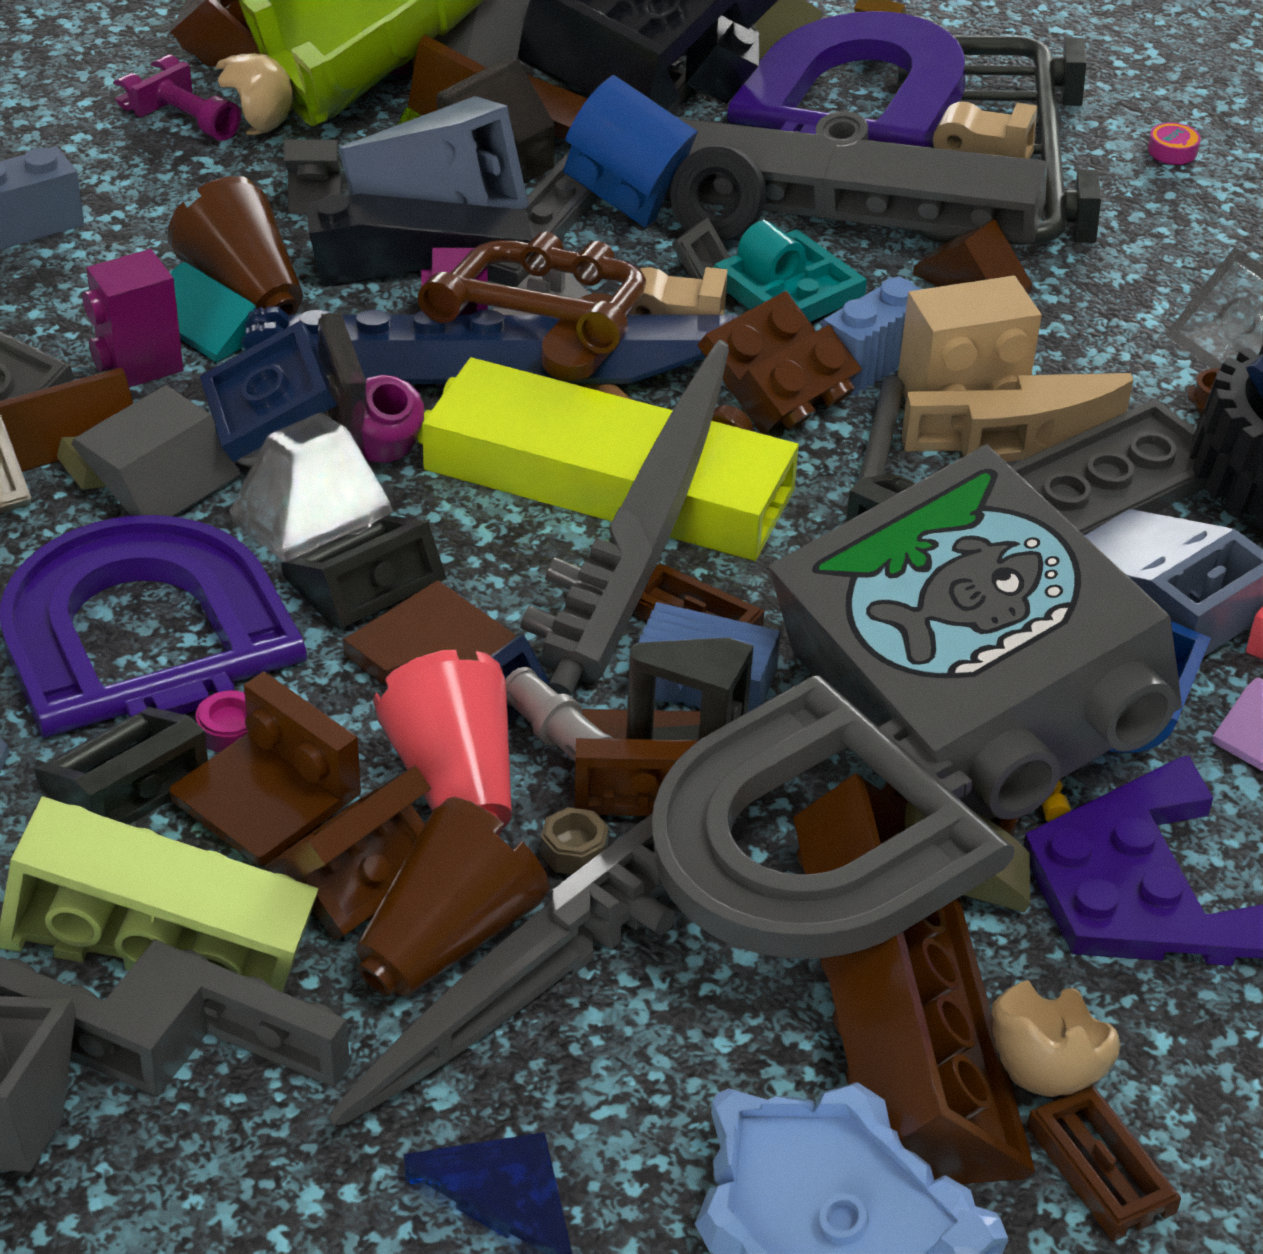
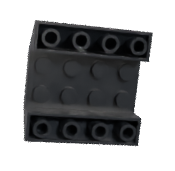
M529 0L518 56L521 61L586 98H589L605 80L615 75L667 110L680 97L667 71V68L720 16L750 29L778 0Z

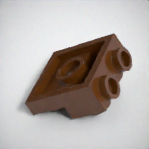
M787 290L708 332L697 344L705 357L708 356L719 339L728 344L729 351L722 380L760 433L764 435L782 425L785 426L788 432L796 429L816 413L814 407L822 402L828 408L837 405L856 389L851 381L862 371L859 364L831 326L827 325L816 331Z

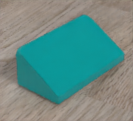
M186 262L176 266L170 274L174 278L180 340L215 362H219L243 348L244 345L241 344V341L246 332L244 324L247 321L249 311L252 312L256 308L255 305Z

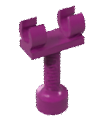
M168 54L153 61L150 65L158 67L163 71L144 81L134 73H129L113 81V84L121 86L126 90V93L115 98L118 105L126 111L134 109L135 115L143 117L170 104L198 118L199 129L219 141L231 138L240 126L241 110L239 106L221 96L216 95L205 100L191 93L193 90L190 66L184 61L180 62L173 55Z

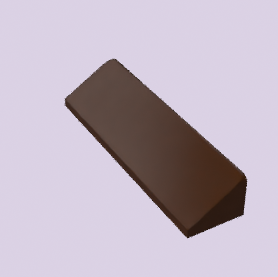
M121 367L0 401V414L21 471L24 472L58 462L57 454L61 437L79 436L132 405L133 400L125 372Z

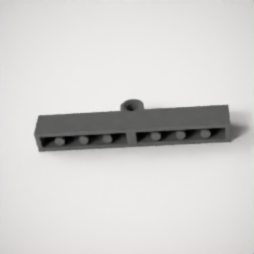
M838 111L824 116L816 125V134L679 118L698 131L689 155L698 149L719 145L741 150L753 159L762 172L766 185V201L763 211L962 235L995 219L1007 241L1034 244L1046 203L1047 161L868 140V124L866 120L854 112ZM719 172L713 173L702 182L699 198L701 203L733 207L737 200V187L728 175ZM672 180L665 195V198L670 199V189Z

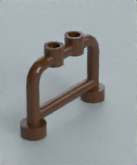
M540 232L530 243L498 240L477 246L462 259L451 273L438 272L432 275L420 288L418 303L428 318L439 323L453 321L467 306L468 302L577 322L576 331L578 338L586 348L596 353H609L625 337L628 330L626 315L643 295L647 282L641 269L632 263L615 259L613 250L604 242L592 241L581 252L564 250L561 240L553 233ZM508 262L521 264L525 271L533 276H544L550 270L571 273L577 281L587 286H594L602 279L619 282L622 285L608 302H593L475 279L488 265Z

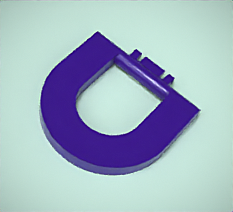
M883 11L855 12L827 17L790 32L767 51L760 60L758 68L730 101L727 118L729 123L816 134L817 123L821 118L830 113L796 108L814 81L825 71L840 64L859 60H879L898 65L905 69L909 75L881 117L877 120L864 118L868 124V140L931 148L934 132L944 112L950 105L960 102L963 97L966 84L964 53L961 45L950 32L920 17Z
M163 515L125 516L94 522L64 533L36 550L18 567L10 578L0 603V624L7 658L42 738L125 714L132 717L147 709V707L178 714L197 710L199 704L209 697L207 691H213L214 694L222 691H235L234 682L257 676L263 671L268 673L307 661V652L303 638L257 557L248 547L228 533L211 525L180 517ZM133 581L164 582L186 590L199 601L225 652L103 686L73 626V620L78 610L87 600L109 587Z

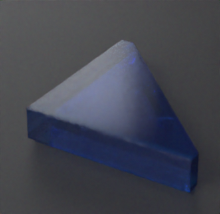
M545 1132L403 1154L405 1178L409 1183L426 1184L455 1201L457 1210L507 1239L512 1234L544 1254H572Z

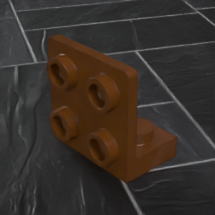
M264 671L244 684L247 715L245 717V725L248 733L169 788L170 798L173 803L258 866L265 865L361 795L358 737Z
M582 709L583 716L613 739L576 738L574 808L591 810L597 815H651L658 790L665 776L674 763L698 740L626 739L627 710ZM654 710L653 728L700 725V711Z

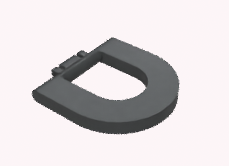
M813 676L695 743L674 763L665 776L658 790L652 815L654 856L657 871L664 888L682 913L697 926L728 944L747 951L782 958L813 959L834 957L861 951L883 943L1004 870L1014 856V847L959 799L964 795L967 796L972 790V780L961 770L953 773V763L949 760L937 763L912 734L908 736L907 728L897 717L891 718L890 721L879 727L876 726L821 676ZM846 748H850L926 817L843 867L824 873L806 875L783 873L756 863L740 850L730 833L736 818L751 802Z

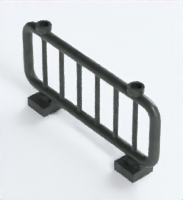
M953 35L961 45L964 55L1025 56L1034 62V66L965 65V75L1035 76L1036 91L965 90L961 99L1037 101L1038 117H1036V127H1039L1040 144H1034L1032 154H1041V161H1047L1046 203L1043 210L1045 211L1046 220L1039 224L1034 244L1008 241L1010 245H1035L1050 242L1064 232L1067 221H1073L1075 242L1096 243L1101 205L1098 170L1077 169L1075 190L1064 191L1055 86H1061L1063 105H1082L1087 63L1084 38L1064 37L1063 56H1054L1052 58V54L1045 44L1029 37ZM898 66L897 84H903L909 75L900 66ZM913 229L922 238L939 243H946L960 236Z

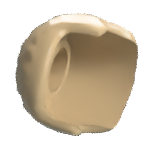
M252 53L231 55L217 63L215 69H223V72L218 77L220 87L235 88L239 92L242 113L253 127L246 131L247 135L268 133L286 120L293 102L292 85L288 73L276 60L265 54Z
M1029 980L1009 987L992 1004L993 1037L995 1038L996 1049L1000 1054V1060L1011 1080L1027 1091L1046 1097L1070 1095L1091 1086L1106 1076L1116 1062L1121 1047L1116 1029L1110 1023L1100 1022L1092 1017L1081 993L1077 989H1064L1060 997L1048 1000L1037 994Z

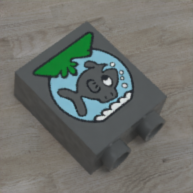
M987 444L768 566L791 648L798 660L812 676H821L876 726L879 727L890 721L891 718L897 717L907 728L908 736L912 734L937 763L946 760L953 763V773L961 770L972 780V790L967 796L964 795L959 799L972 811L988 820L996 816L1001 819H1015L1029 814L1048 799L1059 779L1112 748L1118 751H1132L1148 744L1164 730L1174 712L1182 708L1170 615Z

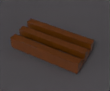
M659 562L632 616L647 622L648 618L650 619L652 610H654L655 603L658 602L763 627L765 610Z
M1093 1084L1081 1091L1066 1095L1030 1111L1027 1128L1113 1242L1126 1237L1128 1227L1135 1225L1138 1230L1152 1225L1154 1216L1159 1213L1164 1219L1177 1214L1181 1196ZM1081 1111L1146 1196L1142 1198L1138 1196L1115 1166L1116 1159L1101 1140H1095L1075 1112Z

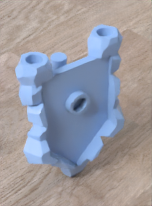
M858 1082L821 1092L816 1104H814L813 1100L794 1096H775L766 1100L729 1088L717 1093L712 1102L711 1114L720 1144V1150L713 1160L714 1178L719 1186L708 1190L695 1222V1226L711 1254H1003L1009 1240L998 1214L976 1207L971 1190L948 1176L944 1175L934 1180L930 1165L914 1152L904 1149L899 1140L898 1132L890 1127L885 1100Z

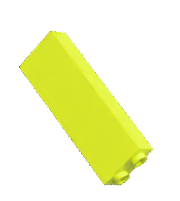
M470 357L458 375L448 379L442 397L434 408L424 412V422L422 423L417 440L419 444H423L424 470L612 522L673 410ZM711 421L693 480L669 538L756 561L795 490L799 444Z

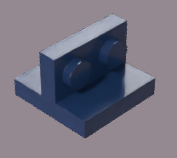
M302 320L200 376L212 418L216 424L215 427L221 447L233 462L276 440L302 477L323 466L315 444L322 440L323 437L314 418L338 404L313 337Z

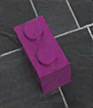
M152 249L86 267L89 291L83 292L82 299L87 317L95 330V338L89 340V349L97 370L103 372L122 367L129 388L184 371L174 278Z

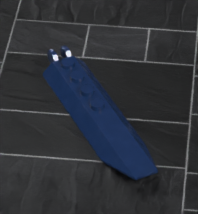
M260 307V309L254 308L252 312L249 311L247 321L244 324L246 332L241 341L245 350L302 320L313 337L329 383L338 384L341 315H333L325 310H310L301 315L288 316L279 307H267L266 309ZM366 310L358 315H342L365 380L378 375L396 376L410 384H446L450 377L458 375L470 357L571 384H630L706 358L697 346L700 340L708 332L738 317V315H628V330L625 337L596 371L587 378L566 381L551 376L546 372L541 363L542 341L545 335L560 320L558 318L542 315H503L494 310H479L471 315H458L453 321L448 323L433 321L423 311H419L414 315H389L381 310ZM342 363L341 384H360L359 381H353L349 377Z

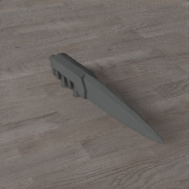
M721 339L714 345L682 394L644 461L621 508L619 507L609 528L612 537L611 543L596 538L591 547L588 562H584L581 567L556 557L552 559L545 580L569 589L563 611H559L557 616L529 605L524 613L520 629L545 639L540 665L554 671L548 686L558 694L564 693L571 696L578 682L594 685L601 678L666 546L693 480L715 411L729 351L728 344Z
M653 813L553 889V901L502 941L431 1005L383 1053L332 1109L329 1116L331 1123L334 1126L345 1124L398 1094L497 1028L567 973L576 974L593 960L594 940L613 949L622 942L621 926L623 924L635 930L644 925L658 935L667 933L675 921L676 914L675 911L667 907L670 903L669 894L664 888L657 871L652 830Z

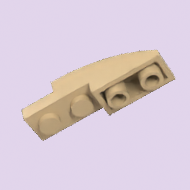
M1131 373L1018 375L1015 390L907 392L901 435L904 451H962L964 457L987 444L1005 462L1024 460L1126 413L1133 385V377Z

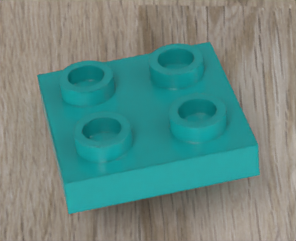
M766 220L758 221L746 230L739 242L737 255L714 264V268L728 269L726 292L751 310L787 290L809 322L844 307L848 301L859 299L866 294L867 279L798 229L785 233L776 225Z

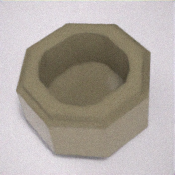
M567 807L546 818L541 835V857L555 872L572 875L608 847L609 827L594 811Z

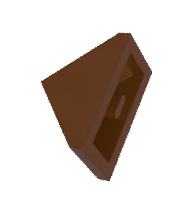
M995 219L943 243L915 264L913 269V275L938 287L1015 275L1028 295L1032 290L1031 280Z

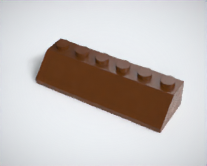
M857 773L853 774L793 817L799 843L797 858L805 874L824 873L843 867L905 831L906 808ZM960 898L955 899L883 943L846 955L820 958L822 969L830 982L836 1009L833 1012V1021L842 1037L848 1063L846 1071L848 1085L858 1082L885 1100L890 1127L898 1132L899 1140L904 1149L914 1152L930 1165L934 1180L946 1175L960 1184L1025 1179L1036 1172L1009 1074L1005 1070L1000 1060V1054L995 1046L992 1013Z

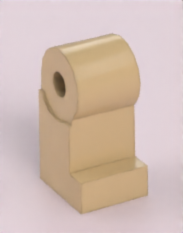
M969 102L954 103L944 112L934 132V147L1030 159L1034 151L1037 106L1017 103L1012 115L982 111L975 104Z
M652 267L640 268L646 278V287L643 295L629 311L628 315H725L728 269L706 267L703 279L668 276L663 271Z

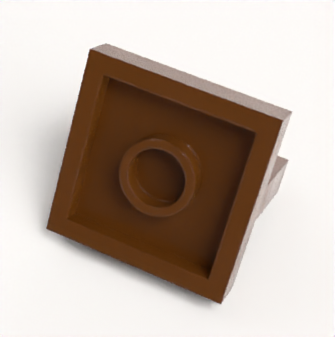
M415 765L352 803L260 869L284 874L296 881L319 888L312 910L333 940L343 937L372 916L379 907L425 825L411 803L428 792L431 787Z

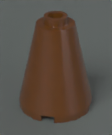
M226 176L207 182L197 189L201 197L195 200L188 208L184 202L176 208L168 225V243L181 262H186L252 302L256 309H260V307L263 309L279 307L288 316L296 314L303 298L302 289L268 198L250 179L243 176Z
M457 797L447 798L443 804L432 811L356 945V953L361 960L357 970L364 981L378 993L387 997L393 992L403 996H410L534 910L548 893L550 885L546 872L534 853L523 841L514 849L503 841L496 833L504 823L492 813L471 801Z

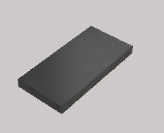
M1156 399L1011 465L1023 479L1083 535L1088 534L1128 509L1155 513L1204 489L1209 479H1197L1192 469L1196 459H1190V447L1196 429Z

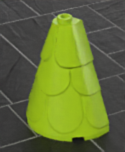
M239 0V3L260 54H266L276 60L288 73L293 92L291 107L305 123L310 126H317L329 118L337 116L390 72L412 59L417 53L418 42L424 35L432 39L437 35L445 36L484 0Z

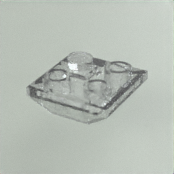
M322 412L267 436L230 509L231 518L235 524L284 562L296 557L312 555L320 546L344 535L362 533L368 530L373 525V522L393 513L389 499L350 432Z

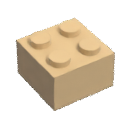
M1015 275L908 291L898 378L904 383L903 395L905 398L907 392L1015 390L1018 375H1032L1042 314Z

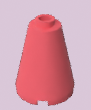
M441 650L417 657L393 670L385 678L388 689L382 697L377 692L375 693L373 703L376 717L406 769L408 770L416 765L431 787L428 792L423 794L430 809L433 811L450 797L471 801L492 813L504 823L496 833L499 836L502 829L508 825L512 818L506 680L500 663L483 652L476 651L478 661L459 660L456 650Z

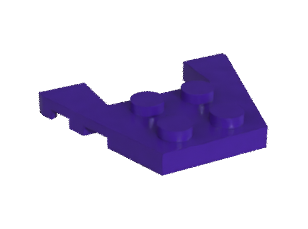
M1190 756L1179 757L1025 833L1023 847L1030 853V870L1072 954L1163 961L1165 952L1202 954L1206 964L1233 966L1235 957L1263 959V904L1206 914L1157 825L1209 816L1213 796Z

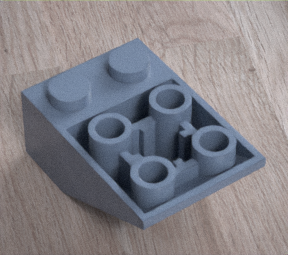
M474 96L338 147L350 195L369 194L511 209L529 207L507 105Z
M1128 509L1084 535L1170 615L1172 622L1211 638L1204 656L1251 627L1256 613L1263 606V549L1233 528Z

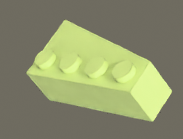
M42 796L10 861L0 920V948L21 952L26 941L54 946V957L59 959L83 962L87 952L122 957L125 970H130L155 939L179 950L195 951L215 965L244 977L254 976L260 978L273 989L283 992L304 937L319 888L296 881L284 874L272 873L227 858L215 851H206L161 836L146 828H137L92 813L77 805H68Z

